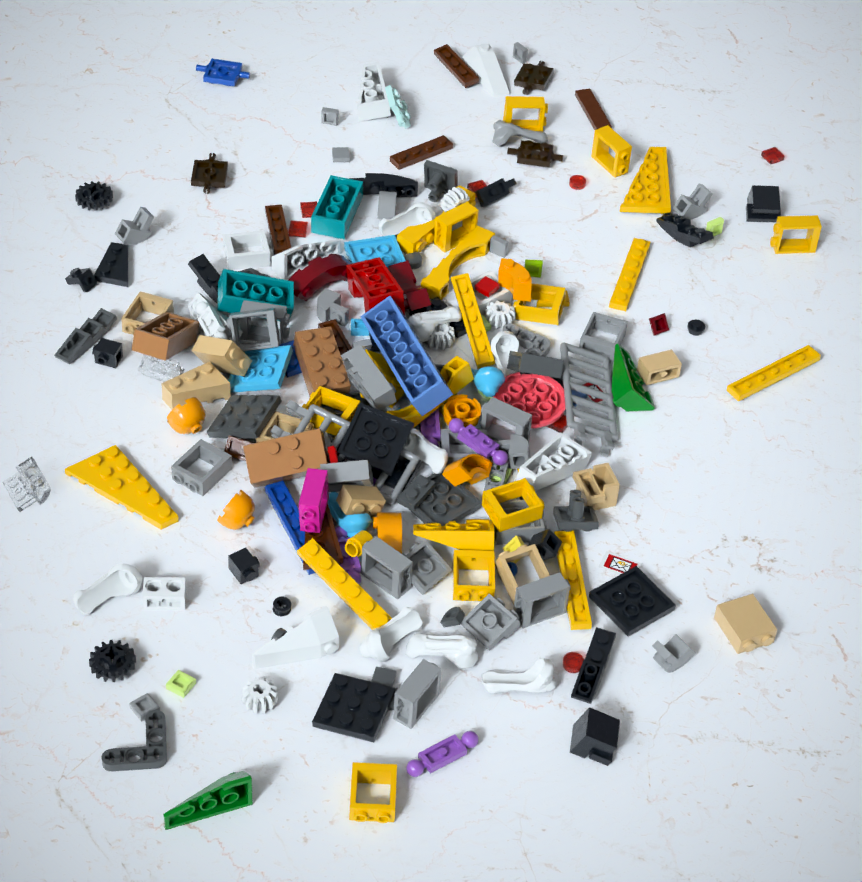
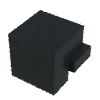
M752 185L747 197L746 222L776 223L777 217L781 216L779 186Z
M589 707L573 724L570 753L584 759L589 755V759L608 766L612 762L613 752L617 749L620 720Z

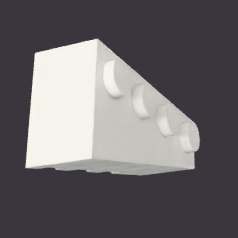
M379 62L363 65L358 96L359 101L357 103L359 121L391 116Z
M560 432L520 466L515 481L526 478L529 484L533 485L536 492L572 476L573 472L585 470L592 452Z

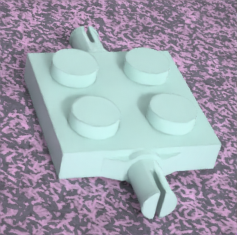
M391 85L385 87L390 108L396 115L398 125L400 127L404 126L405 129L410 127L409 119H411V115L407 110L408 105L406 101L400 99L401 96L397 89L392 88Z

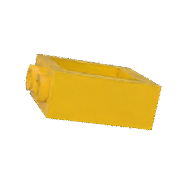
M505 96L503 121L524 129L543 131V126H546V117L544 116L545 113H548V103H545L544 97ZM513 108H538V120L512 119Z
M608 125L595 130L591 157L615 178L628 173L632 146ZM609 147L616 152L615 158L609 154Z
M467 201L437 216L435 219L434 244L443 252L457 247L459 242L464 240L468 233L477 226L479 210ZM462 221V226L452 231V225Z
M818 215L778 216L773 226L774 235L770 239V245L774 248L775 254L815 253L822 228ZM783 229H808L806 239H781Z
M532 283L531 299L553 301L552 309L525 306L527 301L518 300L514 302L513 307L516 312V320L558 325L566 302V289Z
M319 386L315 392H312L309 401L303 404L302 407L308 410L312 404L319 407L323 404L342 411L343 414L340 417L351 422L360 401ZM314 413L310 422L314 423V428L319 429L324 417ZM331 422L326 432L336 436L342 426Z
M526 478L483 491L481 505L499 532L542 519L545 508L544 502L537 496L533 485H530ZM522 496L529 508L506 514L499 503Z
M454 550L453 600L482 601L488 594L494 597V551ZM459 569L488 570V586L459 585Z
M352 763L349 820L357 822H394L397 764ZM357 783L390 784V805L356 803Z

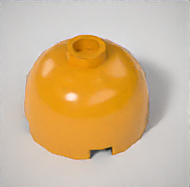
M464 394L451 396L443 407L444 421L449 426V422L452 419L459 418L463 421L464 427L470 424L475 427L481 416L480 403L475 398L473 400L467 398L468 395Z
M193 397L185 400L187 404L183 406L178 404L167 416L168 424L177 433L196 434L202 429V424L206 417L205 410L200 401Z
M240 490L239 494L236 493L223 509L225 514L222 517L219 515L217 521L232 530L241 529L244 525L249 527L255 519L253 516L255 511L253 500L248 494Z

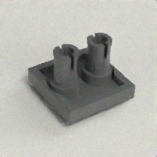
M426 160L424 163V186L431 190L428 199L432 202H437L441 193L447 194L448 190L458 186L457 169Z
M570 490L569 506H554L553 515L559 530L566 532L582 530L588 532L598 529L599 521L593 506H584L585 500L581 498L582 492L580 490Z

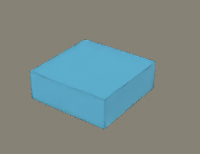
M351 319V336H369V331L362 319Z

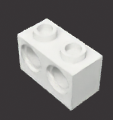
M144 577L143 610H185L186 577Z

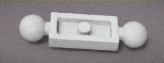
M199 302L196 305V312L200 315L198 321L206 336L227 340L226 334L223 333L225 327L215 309L207 302Z

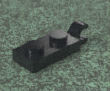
M501 178L475 191L481 207L509 194L508 188L517 183L514 178L507 181Z

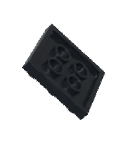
M359 403L337 451V456L350 461L368 460L372 469L392 476L414 427V423Z
M637 566L589 592V598L628 637L671 613L676 607V604Z
M334 673L313 718L312 726L374 743L395 694V688Z

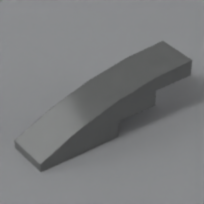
M100 308L93 319L88 317L80 329L75 328L54 356L70 365L87 352L117 320L116 315Z

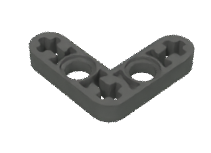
M160 710L148 712L145 718L146 746L113 748L104 751L101 757L103 768L114 772L163 767L167 762L165 714ZM154 719H158V728H154ZM156 735L162 737V740L159 742H152L150 740L151 737ZM132 755H137L140 757V760L131 762L128 758ZM155 755H159V759H154ZM110 758H114V762H109Z

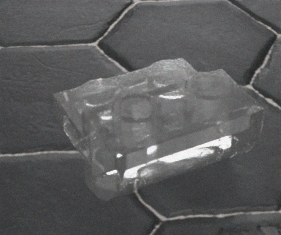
M31 456L16 466L17 473L2 482L19 512L35 502H38L40 505L43 504L51 492L50 485L35 459Z

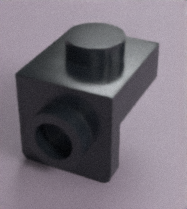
M75 268L65 278L68 285L79 284L83 292H88L97 285V281L90 268Z

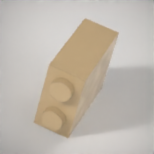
M199 335L191 350L204 364L210 361L219 372L245 376L252 363V360L232 340Z
M754 594L717 605L714 619L737 654L750 652L755 648L769 646L774 643L777 628Z

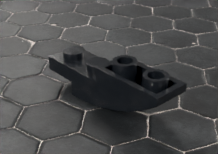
M365 173V178H349L363 181V195L379 194L380 191L397 192L396 198L417 197L418 181L410 178L384 173Z
M664 213L662 217L656 219L664 231L685 246L693 247L714 239L713 232L691 225V220L683 216Z
M201 254L190 260L188 265L198 277L197 283L218 304V281L220 275L206 256Z
M596 627L571 698L589 704L592 703L605 672L616 633Z

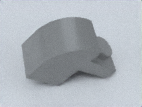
M699 183L690 197L681 194L672 208L680 216L692 220L700 217L707 210L705 205L713 193L703 184Z
M379 192L378 219H392L395 216L397 192Z
M140 207L133 221L121 220L115 235L124 244L136 245L141 243L152 233L148 228L154 216L145 207Z
M325 288L317 298V316L321 322L335 319L338 324L344 327L348 324L349 309L341 306V294Z
M511 435L510 440L495 441L500 445L499 450L507 453L511 469H520V466L531 458L528 441L520 435Z
M677 634L665 645L658 640L652 645L657 651L653 659L668 673L684 666L696 654Z

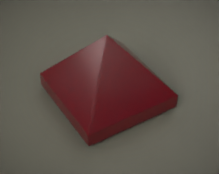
M665 313L649 318L653 336L669 331Z

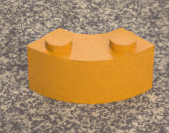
M501 258L498 270V283L500 286L512 293L513 300L531 302L532 279L529 272L514 260Z
M470 454L449 464L444 469L442 475L454 486L466 481L472 485L489 477L492 462L484 456Z
M377 512V517H373V529H377V537L402 554L401 513Z

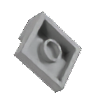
M426 540L421 544L415 543L409 549L407 555L402 553L413 561L411 583L422 595L452 571L451 567Z
M488 594L461 622V625L489 651L503 637L507 639L521 624L518 620L520 618L519 615L512 609H506L505 603L499 597L494 598L491 594Z

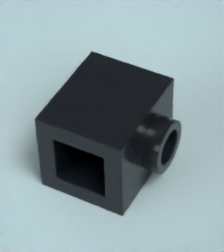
M101 338L98 344L94 345L92 351L95 363L116 368L123 357L122 343Z
M550 529L534 534L528 546L535 544L544 561L556 556L562 541Z
M246 547L228 555V568L240 584L252 581L259 576L258 568L260 563L257 557L252 556Z

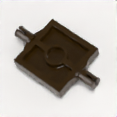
M539 61L538 65L524 63L514 79V86L523 87L522 92L524 95H528L530 90L544 91L554 74V68L545 66L544 61Z
M521 140L518 149L508 147L507 154L517 155V163L550 168L552 161H563V155L554 154V145L548 143Z
M210 153L209 159L194 160L191 186L204 187L203 192L205 194L206 191L207 194L210 193L211 187L225 188L228 162L215 160V153H213V156Z

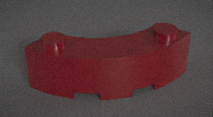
M329 254L325 258L317 257L309 261V265L302 271L298 269L288 281H294V295L308 301L319 288L327 283L337 280L347 282L346 265L352 263L339 254Z
M408 260L387 267L403 290L406 311L411 312L431 305L427 289L420 285L416 286V278Z

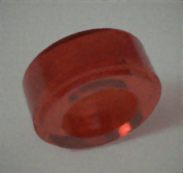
M573 175L570 177L569 186L575 190L584 189L586 179L581 175Z
M569 652L563 658V668L569 673H578L584 658L579 653Z

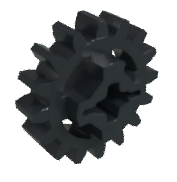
M91 181V184L85 182L84 186L80 185L79 189H76L75 199L78 206L82 205V209L88 207L89 211L91 209L97 211L98 208L104 209V205L110 206L109 202L113 201L111 187H106V183L101 185L100 181L97 183Z
M110 640L109 644L103 641L101 642L102 647L95 646V652H90L89 667H91V673H96L97 679L103 677L104 682L109 678L112 679V682H115L116 678L124 680L123 675L130 676V670H135L136 655H134V649H129L128 643L122 645L121 640L117 643H113V640Z

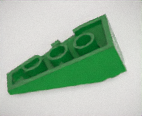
M617 343L615 345L611 389L614 404L617 407H622L626 412L654 410L655 406L649 391L645 392L642 387L645 383L636 372L637 367L630 353Z
M245 771L230 773L163 814L165 830L253 805L251 775Z

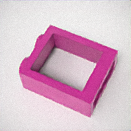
M307 469L299 500L300 531L321 532L329 499L328 470Z

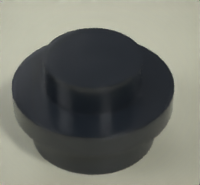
M695 319L688 322L687 328L690 334L699 336L705 331V324Z

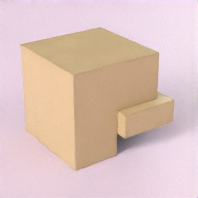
M609 463L594 465L593 470L590 468L573 472L572 478L577 485L576 490L582 492L581 498L585 500L584 506H593L594 511L616 506L620 484Z

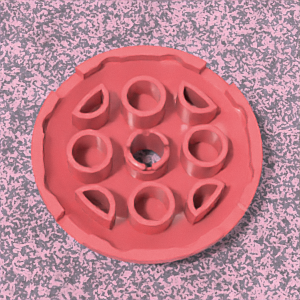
M520 372L507 375L505 382L498 389L495 396H493L531 414V429L542 428L555 423L566 410L564 388L549 376L520 374Z

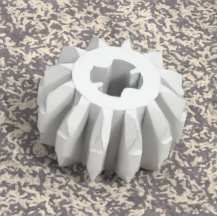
M453 187L452 190H448L447 194H444L440 206L444 212H447L469 201L470 197L463 189Z
M497 300L496 303L490 302V305L485 310V318L491 324V327L495 326L496 329H503L504 325L514 323L515 308L511 306V303L506 304L505 301L499 302Z
M449 323L438 324L429 339L425 341V344H429L430 348L435 347L436 350L438 348L443 350L445 347L450 348L455 340L454 327H451Z
M255 677L254 682L248 680L246 686H243L242 702L246 705L247 710L253 709L255 714L258 710H261L263 713H265L266 709L272 710L274 704H277L278 701L277 686H274L272 680L266 682L265 677L262 680H258Z

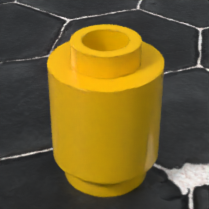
M362 530L348 539L345 544L347 554L351 557L361 556L363 545L373 539L372 535Z

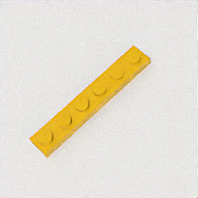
M638 238L633 239L611 297L609 308L626 312L650 248V241Z
M469 274L451 277V282L477 369L495 365Z
M807 345L729 384L726 391L737 401H741L820 360L821 355L810 345Z
M554 531V534L562 541L557 552L560 573L564 579L569 581L571 587L567 602L570 629H591L592 621L574 531Z
M313 538L297 550V554L372 630L385 625L392 619Z

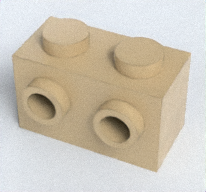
M671 349L639 357L637 372L645 384L650 385L679 377L682 363Z
M342 485L336 499L345 515L368 513L370 516H377V512L382 511L386 502L376 486Z

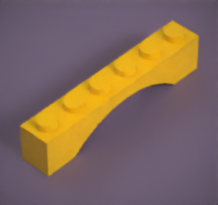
M460 185L456 188L459 187L466 191L470 197L468 202L475 207L476 193ZM435 219L420 225L408 226L397 235V242L401 251L406 254L421 252L423 248L434 241Z
M478 225L470 231L466 238L461 240L458 246L452 249L449 255L443 258L440 264L433 268L427 277L422 279L421 287L427 289L429 299L439 297L443 300L449 293V278L452 272L459 265L470 259L485 256L490 250V240L495 233Z
M458 356L444 365L440 372L452 391V396L474 380L470 364ZM447 399L424 416H421L412 404L403 409L387 411L386 413L413 422L415 427L443 405Z

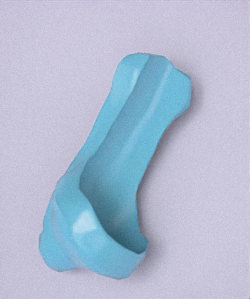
M483 367L479 370L471 368L476 388L486 397L495 396L498 389L505 382L506 378L503 372L495 367Z
M329 493L328 506L330 513L337 525L347 532V537L350 538L362 530L366 531L372 523L370 515L368 513L345 515L336 501L339 493Z

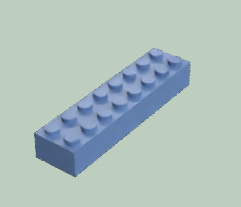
M388 296L360 316L411 404L421 416H424L453 395L402 310L391 296Z

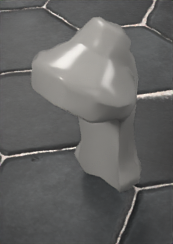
M498 120L493 124L495 132L492 142L497 146L506 143L511 136L515 135L538 143L548 142V137L544 131L524 129L502 120Z

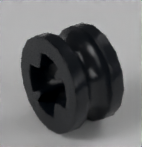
M284 596L277 597L273 601V613L280 617L288 615L292 606L290 599Z

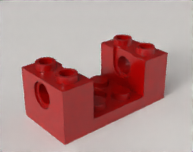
M380 257L346 265L348 290L354 298L364 297L365 313L388 296H391L405 315L403 290Z

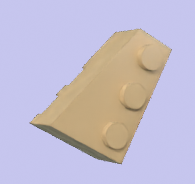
M210 361L161 383L162 400L171 410L178 404L181 406L187 404L185 400L193 397L197 398L200 402L207 401V404L213 403L215 399L224 398L229 400L231 397L230 382Z

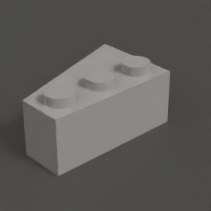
M360 344L341 355L349 381L373 408L383 410L397 401L394 394L396 393L395 387L392 383H388L383 373L380 372Z

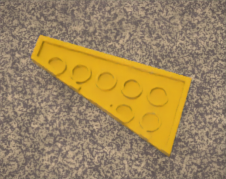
M649 147L644 157V162L641 164L639 172L636 174L629 192L620 206V212L660 214L671 212L666 147Z
M116 445L65 468L66 475L76 477L83 485L88 484L94 488L95 492L118 505L126 506L128 511L138 513L143 516L145 521L161 530L179 521L178 515Z

